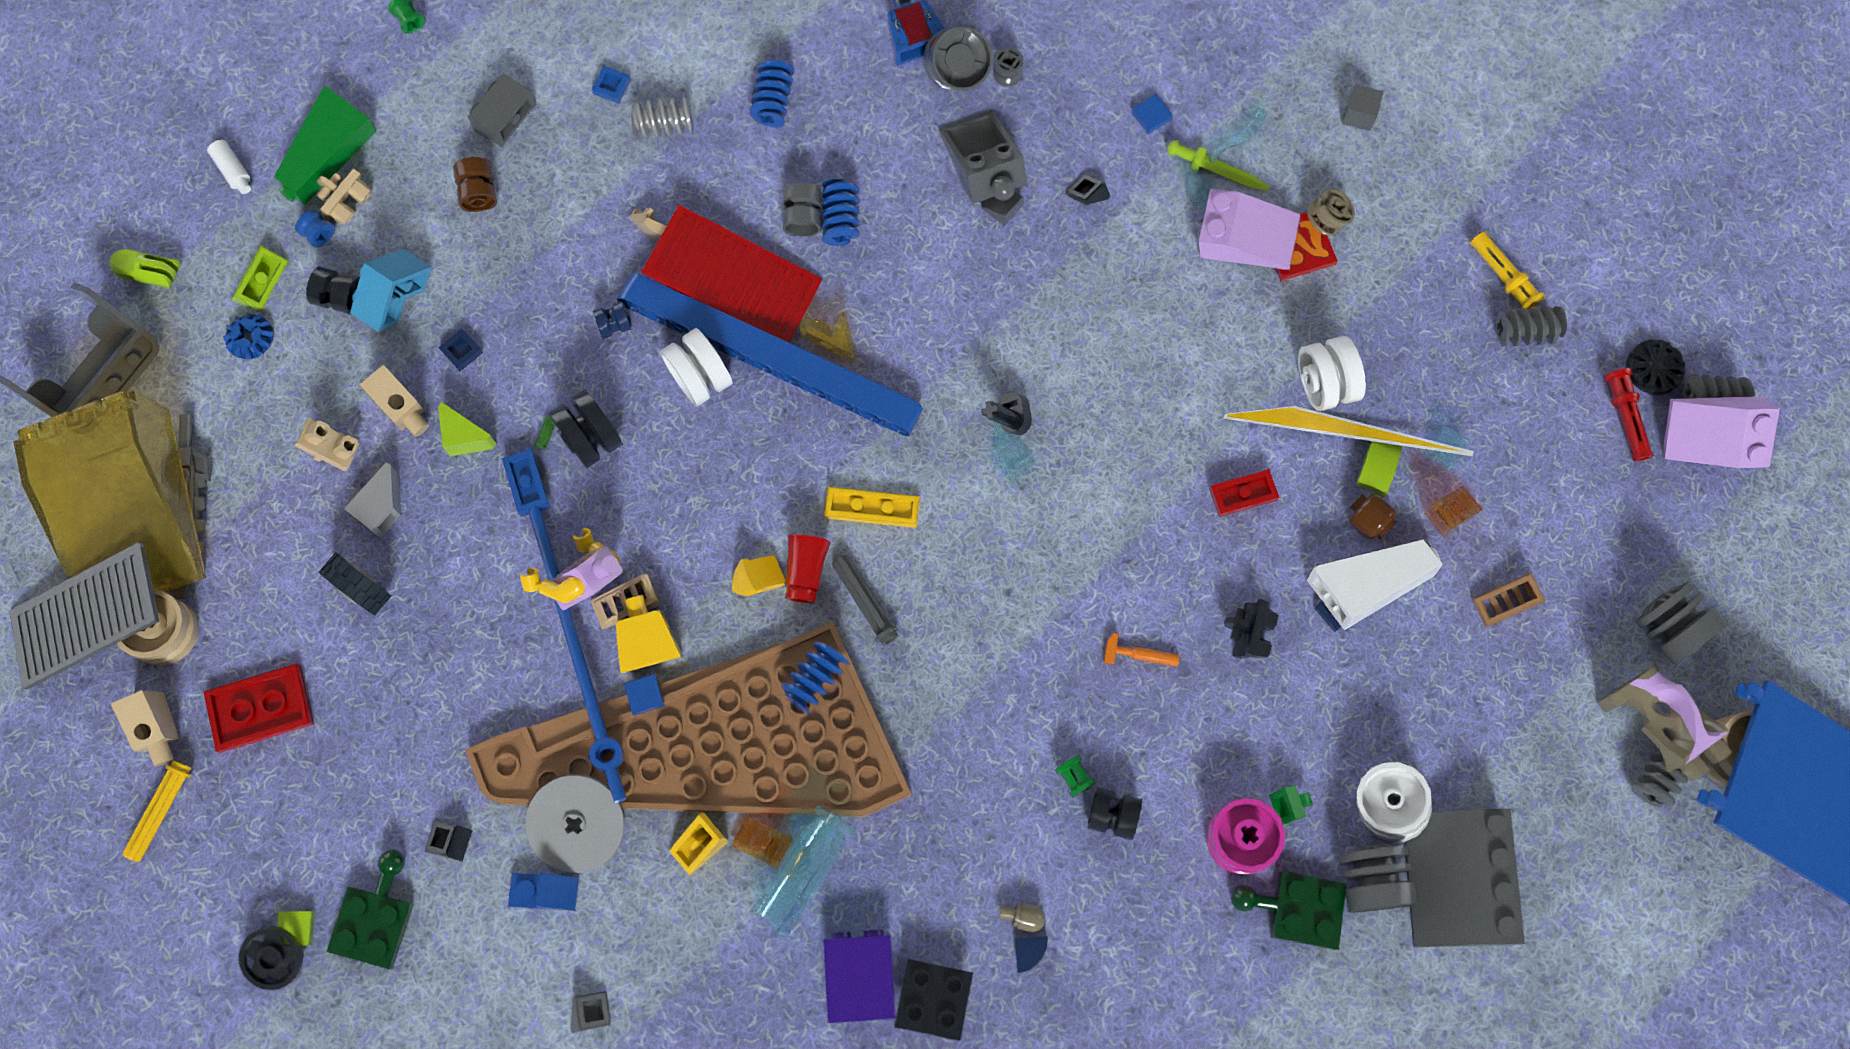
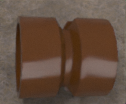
M468 157L457 161L453 166L455 184L457 185L456 192L459 207L468 212H479L495 207L498 200L493 183L494 176L491 162L481 157Z

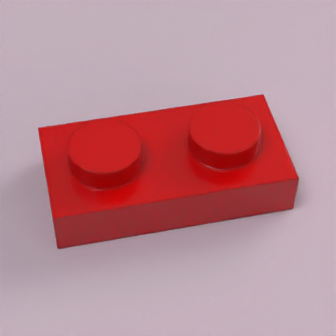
M1270 469L1214 484L1209 488L1219 517L1276 502L1280 498Z

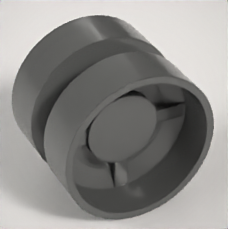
M964 26L947 28L936 33L928 41L924 50L923 63L930 80L940 88L946 90H970L982 84L988 77L993 65V52L989 41L978 30Z

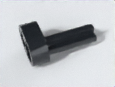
M1007 392L1003 394L998 404L993 401L985 402L986 408L981 409L983 416L1001 424L1006 432L1018 436L1025 434L1030 429L1032 421L1030 404L1028 399L1019 393ZM1014 401L1018 402L1017 406H1014Z

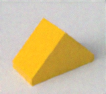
M702 812L672 846L669 852L690 876L729 841Z

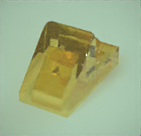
M845 312L841 314L832 330L828 324L820 319L812 320L806 316L799 325L801 337L851 364L855 362V348Z

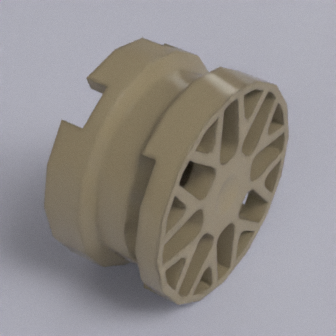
M1331 188L1330 190L1326 189L1308 205L1307 214L1311 224L1317 231L1323 235L1333 236L1354 220L1355 209L1345 193Z

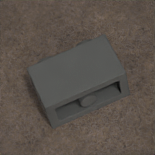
M503 73L497 81L491 83L487 93L480 102L472 106L467 117L476 132L502 147L536 106V102L531 90Z

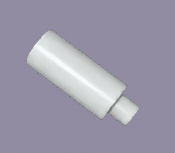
M217 140L211 143L207 152L230 187L238 189L241 194L248 193L251 190L249 185L250 176L225 140Z

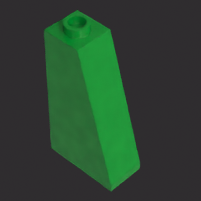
M325 86L318 95L274 175V178L281 186L278 189L279 192L290 202L296 199L305 206L322 188L317 183V180L321 176L330 180L377 132L369 118Z

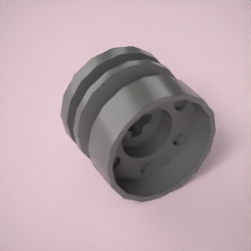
M1690 580L1665 591L1646 607L1643 614L1635 621L1640 628H1643L1652 621L1656 623L1646 633L1649 638L1655 637L1662 632L1667 635L1658 648L1672 664L1681 661L1696 651L1728 624L1727 620L1714 606L1708 607L1701 612L1695 609L1704 598L1702 593L1696 594L1689 600L1685 598L1696 587Z
M1390 844L1370 845L1339 855L1340 864H1356V869L1342 872V877L1358 879L1359 886L1345 890L1348 913L1387 910L1420 904L1416 882L1399 879L1400 873L1413 869L1412 863L1397 864L1396 859L1411 855L1408 846Z

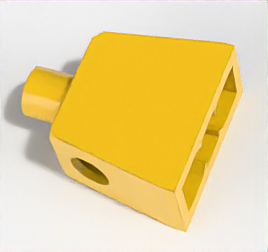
M643 595L625 599L629 618L616 621L620 672L625 673L682 657L681 650L662 610L648 613Z

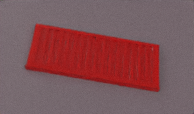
M678 205L647 263L641 269V274L670 289L790 343L823 280L815 274L681 205Z

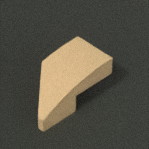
M646 208L644 213L634 209L630 215V218L645 235L658 243L667 226L656 221L653 209Z

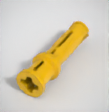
M1485 231L1478 234L1470 242V245L1477 250L1505 283V292L1512 294L1521 304L1522 308L1529 310L1545 299L1546 295L1544 292L1539 293L1528 280L1530 276L1524 272L1520 273ZM1488 251H1491L1493 253V255L1499 260V262L1504 266V268H1502L1498 264V262L1491 256V254ZM1521 289H1523L1529 295V297H1527Z

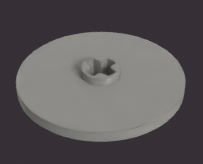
M565 775L548 782L536 793L527 810L525 828L531 848L544 863L562 872L582 873L603 865L616 852L623 838L625 819L620 802L614 803L610 788L604 783L586 775ZM568 817L574 820L579 817L582 820L580 824L581 831L578 828L569 829L568 825L571 821Z

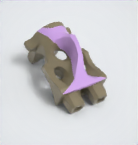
M1655 664L1624 683L1597 703L1606 713L1621 705L1638 710L1642 716L1643 723H1645L1641 730L1661 751L1665 760L1666 770L1671 772L1680 768L1691 781L1700 778L1710 770L1699 755L1702 752L1713 765L1732 754V751L1722 739L1729 732L1728 728L1702 712L1681 684L1673 683L1663 677ZM1655 703L1665 704L1669 709V713L1662 715L1657 712ZM1665 735L1672 737L1671 741Z

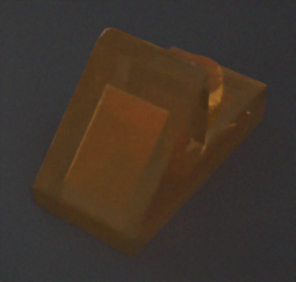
M1461 486L1434 502L1425 512V515L1443 538H1445L1483 509L1467 489Z
M746 817L731 846L776 870L793 838Z

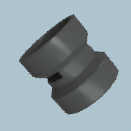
M1005 47L996 53L994 59V78L998 84L1011 87L1020 81L1023 67L1021 52L1012 47Z

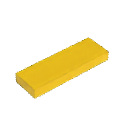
M828 486L824 517L826 519L917 528L920 496Z

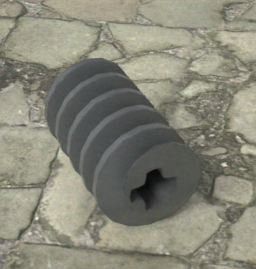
M1554 306L1552 309L1550 307H1542L1541 309L1531 307L1529 310L1526 308H1518L1517 310L1509 308L1505 311L1500 309L1496 320L1497 335L1502 347L1508 345L1509 338H1511L1514 346H1519L1522 337L1525 345H1531L1534 337L1538 345H1543L1546 336L1549 344H1555L1558 335L1564 337L1566 334V313L1562 306Z
M1691 374L1684 381L1680 392V399L1755 397L1753 384L1747 377L1737 379L1736 377L1724 378L1723 376L1712 377L1710 375L1700 377L1698 374Z
M1665 735L1671 741L1672 737ZM1657 747L1658 751L1651 755L1652 762L1646 763L1645 772L1638 776L1639 783H1635L1632 786V791L1636 796L1652 806L1662 807L1663 802L1674 805L1676 800L1669 792L1681 794L1682 789L1675 782L1685 784L1688 782V777L1682 773L1680 768L1668 772L1662 753Z

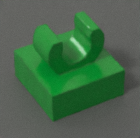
M1296 785L1283 788L1269 795L1272 807L1281 818L1283 825L1307 817L1304 807L1313 805L1309 792L1299 795Z

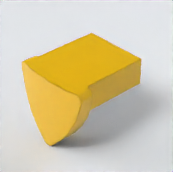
M775 555L752 560L748 558L741 559L734 572L732 591L738 595L751 596L782 587L785 584V578Z

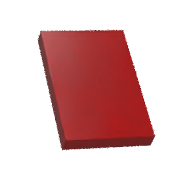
M298 663L203 691L215 751L217 753L226 752L314 725L301 665Z

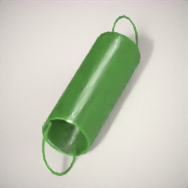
M545 417L534 446L536 450L539 446L546 451L555 428L554 422L549 417Z

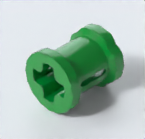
M412 0L390 1L388 11L392 16L397 17L401 30L404 33L412 34L424 26V16L415 10Z
M1080 755L1071 758L1055 769V772L1061 774L1069 786L1072 798L1097 783L1094 778L1090 779L1081 765L1080 761L1082 758ZM1072 770L1074 771V773H1075L1076 776L1078 777V779H1079V781H1080L1079 783H1078V781L1076 780V778L1074 777V775H1073V773H1072Z

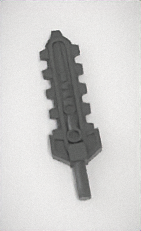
M181 414L179 417V448H172L171 453L157 462L158 485H162V489L168 490V500L163 501L161 504V511L168 512L167 522L161 524L160 533L167 535V544L160 547L159 553L160 556L166 557V567L159 569V578L166 580L169 588L174 591L176 599L186 598L188 591L195 585L197 578L204 576V566L198 564V556L205 553V544L198 542V533L205 531V521L199 520V511L206 509V499L199 497L201 488L207 486L206 481H211L212 461L192 448L193 416L190 414Z

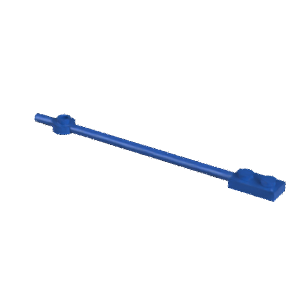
M528 449L504 457L502 461L517 512L521 517L529 514L548 580H551L559 574V569L541 510L550 507V503L535 453L532 449ZM554 600L596 740L589 751L590 761L598 770L605 772L614 803L625 801L627 798L618 771L624 760V750L616 740L608 737L570 607L562 610L556 600ZM607 751H612V759L604 761V754Z

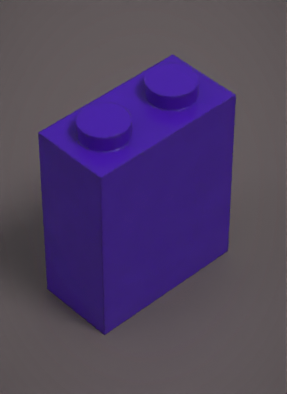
M882 929L864 931V937L851 938V932L831 933V939L824 940L828 1023L896 1019L891 935L884 936V930Z

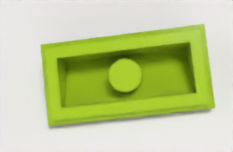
M260 246L231 300L261 312L289 260Z

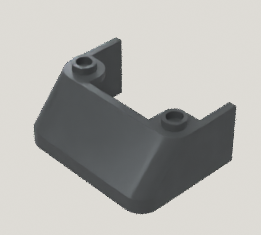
M74 282L71 288L96 306L87 318V326L90 332L100 339L98 344L62 387L49 379H39L34 381L25 391L1 375L0 383L76 434L88 435L96 431L154 360L159 351V344L153 335L93 290Z

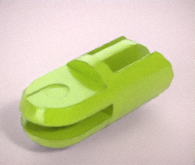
M121 249L114 252L110 257L109 265L113 273L120 278L171 288L172 282L177 275L176 272L181 267V262L176 259Z

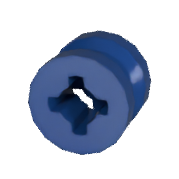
M313 209L300 216L296 222L295 230L299 235L307 237L309 244L318 248L322 247L333 237L335 227L329 221L323 220V216Z

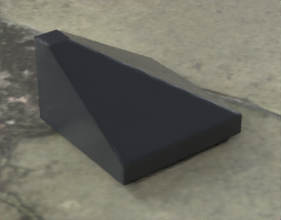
M1086 174L1066 192L1068 197L1085 205L1104 201L1110 197L1105 182Z

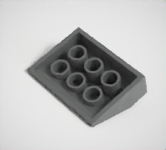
M1471 809L1432 812L1427 827L1418 836L1404 842L1405 846L1410 848L1411 854L1406 857V863H1412L1413 869L1407 871L1408 881L1416 882L1420 903L1419 905L1410 906L1414 947L1515 946L1525 944L1511 809Z

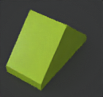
M443 402L440 403L438 412L442 446L449 456L490 450L497 445L486 431Z

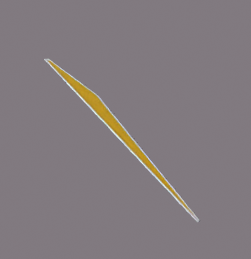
M1298 406L1228 413L1224 416V419L1460 455L1473 456L1474 452Z

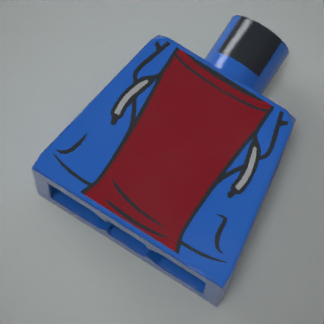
M893 0L895 9L888 12V28L896 65L922 58L928 41L936 33L945 29L926 0H919L911 3V0Z

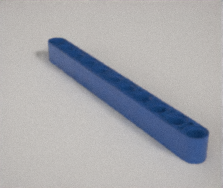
M631 273L617 297V301H622L625 308L630 310L632 307L631 311L655 322L658 319V323L681 334L683 331L687 334L697 328L716 350L733 358L738 356V360L762 370L764 368V372L788 383L792 381V385L814 395L819 393L818 397L840 407L845 405L844 409L868 420L873 418L872 422L896 433L899 430V434L903 436L911 434L923 411V407L909 397L640 274Z

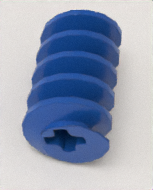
M767 60L760 63L754 95L751 100L752 105L749 110L750 116L759 124L773 128L783 127L785 124V119L783 118L787 114L785 106L789 104L787 96L791 94L789 86L793 84L791 76L795 74L792 65L781 60Z
M829 179L822 184V219L824 221L822 224L824 232L822 240L827 245L843 246L849 244L851 239L858 237L860 234L859 230L855 228L860 223L859 219L855 217L860 213L859 208L855 206L860 202L859 197L856 196L859 193V187L856 184L841 179Z
M821 642L814 643V649L817 654L812 652L806 653V659L809 664L804 662L798 663L797 667L801 674L796 672L789 674L793 684L787 682L781 684L785 696L808 715L811 712L806 704H819L814 694L816 692L823 695L827 694L822 684L824 682L831 685L835 684L830 674L832 672L839 675L843 674L838 664L842 662L850 665L842 654Z

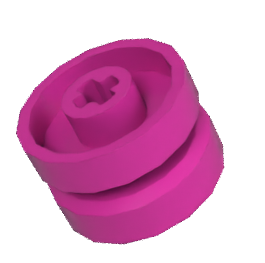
M1244 798L1232 801L1213 816L1207 827L1206 844L1210 856L1219 867L1231 874L1246 876L1258 873L1278 860L1285 844V830L1281 818L1272 807L1260 800ZM1243 833L1247 834L1249 838L1247 843L1242 841Z

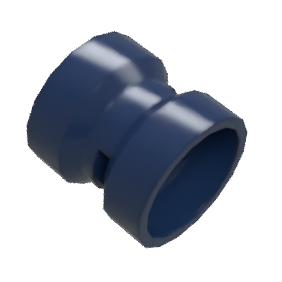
M622 301L614 303L608 309L599 308L593 310L603 339L612 336L613 332L616 331L626 332L632 330Z

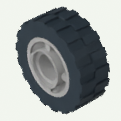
M336 552L318 572L342 596L353 604L360 605L374 616L391 598V594L376 583L377 580L357 564H351Z

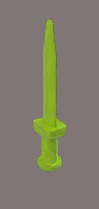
M1173 140L1168 144V154L1171 157L1176 155L1192 162L1191 168L1195 171L1202 167L1247 188L1269 191V187L1255 176L1206 155V148L1200 147L1195 151L1179 144V140Z

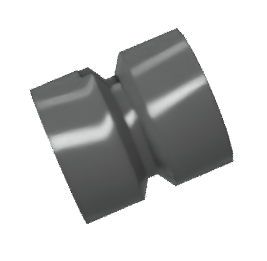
M810 183L789 184L783 189V207L785 209L783 212V231L795 237L819 234L821 231V212L818 209L821 208V189Z

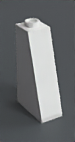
M1423 539L1318 565L1313 568L1307 581L1341 627L1346 630L1434 577L1443 564L1437 551L1429 547Z

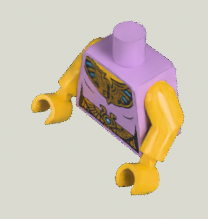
M583 528L584 536L577 537L573 535V539L579 552L589 553L582 556L551 580L545 579L541 581L539 570L537 568H528L527 575L520 574L521 585L525 592L539 590L540 594L556 600L561 609L565 610L594 595L623 572L620 566V558L607 546L600 542H595L590 529Z

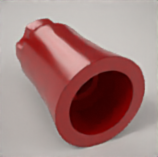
M788 535V560L785 587L787 589L785 599L793 602L813 604L816 601V592L819 591L822 570L831 542L827 539L810 535Z

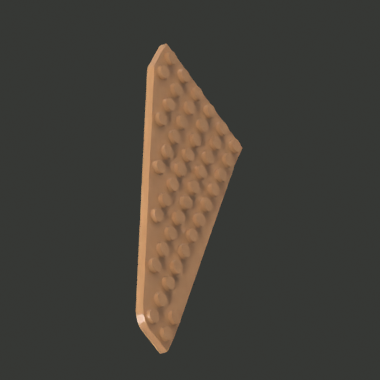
M833 621L789 641L659 683L665 707L633 716L627 694L599 703L608 737L616 740L624 750V760L618 768L627 798L625 801L620 802L622 809L865 818L912 796ZM821 642L842 654L850 665L842 662L838 664L843 674L839 675L834 672L830 674L835 684L831 685L825 682L822 684L827 694L823 695L817 692L814 694L819 704L807 703L806 706L811 712L808 715L785 696L781 684L783 682L793 684L789 674L791 672L801 674L797 667L798 663L804 662L809 664L806 659V653L812 652L817 654L814 649V643ZM586 708L530 727L525 726L495 736L465 750L481 792L488 799L501 805L529 806L533 797L544 785L565 775H586L601 781L609 787L605 772L598 770L589 758L590 748L596 740ZM607 751L603 756V760H611L613 752Z

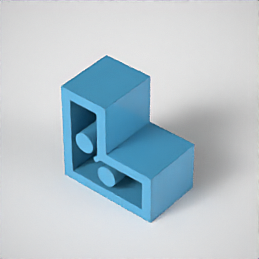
M404 248L365 262L359 272L360 279L357 290L353 294L350 314L377 332L396 325L399 322L405 299L422 293L425 290L431 266Z

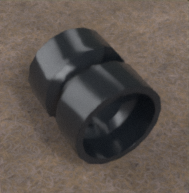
M318 266L312 271L306 287L307 301L312 305L323 308L332 307L335 311L350 314L353 294L357 290L360 277L346 273L339 275L335 270Z
M1097 787L1087 829L1106 833L1110 829L1113 831L1114 836L1133 840L1141 813L1142 799L1129 795L1117 798L1114 791Z

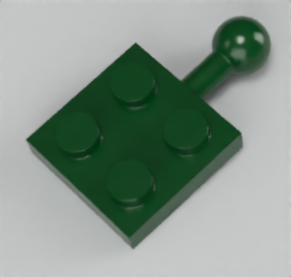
M391 849L380 855L378 868L381 871L375 893L355 887H347L326 952L385 969H393L414 905L413 903L388 897L394 876L399 874L405 866V858L401 852Z
M1281 871L1278 876L1276 898L1257 894L1248 885L1237 886L1232 891L1231 902L1239 911L1247 912L1254 907L1274 911L1271 938L1330 950H1339L1346 883Z

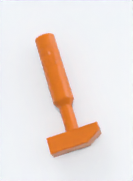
M1113 633L1107 641L1104 657L1105 664L1114 665L1115 654L1131 656L1136 660L1178 667L1180 654L1141 647L1127 648L1117 646L1118 633Z

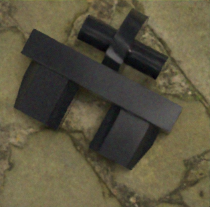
M1258 599L1255 603L1247 602L1244 604L1243 609L1237 608L1235 617L1225 618L1224 626L1232 629L1230 639L1236 641L1233 657L1239 659L1269 657L1272 644L1270 641L1260 637L1262 629L1266 631L1274 630L1279 615L1267 608L1268 601Z

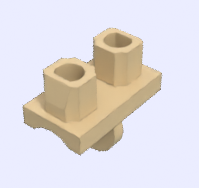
M354 168L338 187L337 185L342 180V177L337 173L330 180L323 176L317 180V183L322 187L317 196L325 201L329 194H331L329 199L320 208L321 215L327 221L332 218L346 226L354 216L355 211L344 204L345 200L351 196L360 204H363L371 195V189L361 180V174Z
M309 417L305 420L303 429L294 446L311 454L312 459L317 462L323 460L343 471H347L360 443L349 435L344 436L330 428V425L320 420L315 421Z

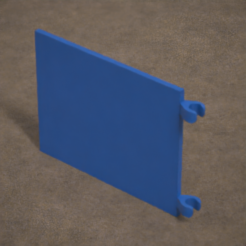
M1765 680L1762 687L1755 682H1749L1748 685L1738 683L1735 694L1744 700L1755 703L1753 713L1724 794L1717 790L1707 792L1700 789L1697 802L1717 811L1713 822L1715 825L1850 905V731L1769 680Z

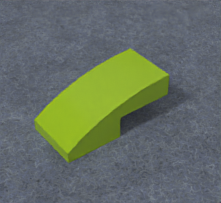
M1371 441L1356 485L1385 497L1392 483L1403 446Z

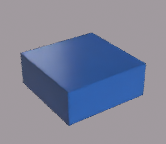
M603 66L591 89L593 95L620 104L631 82L630 75Z
M1156 94L1132 108V115L1148 135L1170 122L1173 117L1172 113Z
M655 674L624 683L633 716L665 707Z

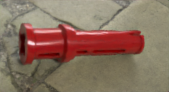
M1624 368L1606 374L1604 381L1609 383L1612 392V406L1619 410L1633 455V461L1638 462L1650 459L1654 454L1652 453L1637 403L1639 402L1640 395L1638 392H1635L1631 381L1632 370L1631 368Z

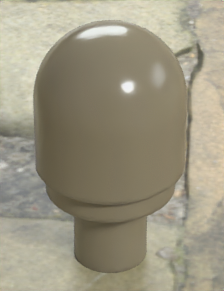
M1017 903L1015 908L1001 905L999 911L1000 919L1012 921L1013 927L1028 932L1039 931L1044 926L1046 920L1045 914L1040 907L1026 903Z

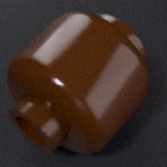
M1362 494L1350 507L1353 511L1349 519L1351 525L1367 539L1377 537L1380 540L1397 523L1394 519L1396 516L1395 508L1379 494H1372L1368 498Z

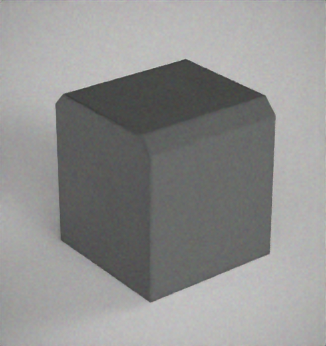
M1355 84L1347 102L1342 124L1370 131L1378 116L1384 91Z

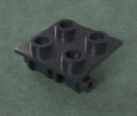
M907 959L894 1027L961 1041L973 972Z

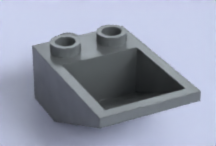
M992 110L939 128V133L962 186L973 204L992 197L1002 201L1008 200L1014 195L1015 189L1027 185L1024 157Z

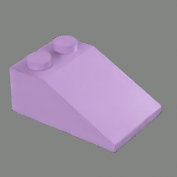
M1210 189L1199 237L1200 257L1289 270L1300 214L1241 192Z
M1763 396L1670 399L1663 458L1733 468L1770 467L1780 408Z

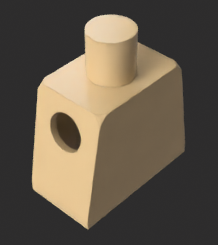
M384 364L359 384L400 431L407 428L415 437H418L428 429L429 424L421 416L424 413L423 408Z
M141 690L111 703L114 713L134 752H148L154 767L174 760L168 743L178 740L179 735L164 692Z

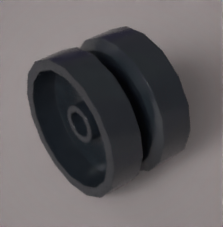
M583 389L571 397V403L578 413V417L575 418L568 407L562 404L548 414L558 428L557 433L572 454L575 453L587 469L600 460V454L593 444L594 440L608 453H611L623 445L600 407L586 389Z

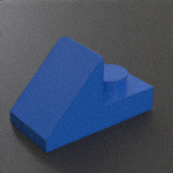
M512 873L508 907L576 911L579 877L539 873V875Z

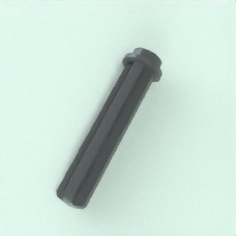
M843 555L838 557L832 563V566L877 636L875 638L876 642H881L883 646L890 644L899 637L897 626H892L849 556Z

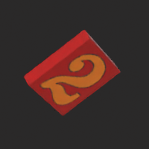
M1307 212L1300 214L1290 269L1275 268L1280 282L1334 266L1338 262L1328 236L1323 235L1314 228Z

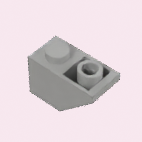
M387 462L371 473L367 484L361 490L351 495L348 505L344 508L354 519L380 539L401 516L399 474Z

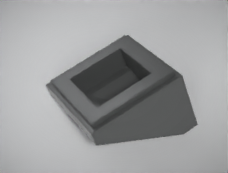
M606 991L573 997L572 1033L611 1025Z

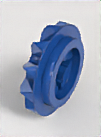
M247 312L245 316H235V321L231 325H226V335L223 336L226 348L231 354L240 359H253L261 356L269 349L274 334L271 324L260 314L253 315ZM243 328L252 332L253 343L243 338Z

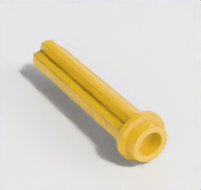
M175 760L170 765L167 764L165 766L168 770L123 850L124 857L136 862L142 860L186 777H191V774H189L191 767Z

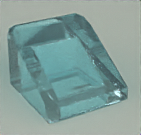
M1443 425L1433 441L1466 449L1470 439ZM1427 450L1424 457L1452 471L1461 455Z

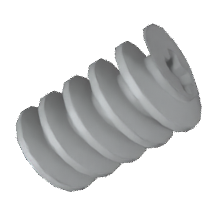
M685 97L681 98L680 106L676 105L674 98H670L668 107H665L662 99H658L656 108L653 107L650 100H647L645 109H642L639 102L635 101L633 110H631L634 139L638 137L639 130H641L644 138H648L651 129L656 137H660L662 128L665 129L668 136L673 134L674 127H676L679 135H683L686 126L690 133L693 134L691 108Z

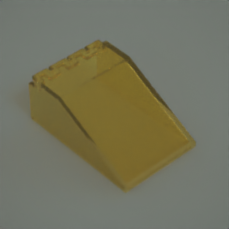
M122 390L102 398V403L96 400L73 409V414L67 411L45 419L44 424L37 422L18 430L19 439L13 441L21 485L68 579L137 542L144 543L153 589L162 590L167 593L206 578L171 414L167 407L134 390L128 392V394Z

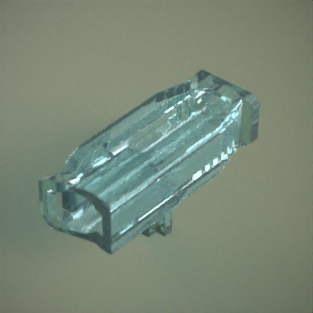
M820 804L814 810L819 816L815 817L813 822L808 824V827L803 828V832L797 837L751 910L756 915L762 916L777 934L786 940L791 931L786 928L785 924L790 927L804 913L838 860L842 847L845 845L844 841L847 839L846 834L853 835L857 829ZM799 898H801L800 906L784 924V918L793 910Z

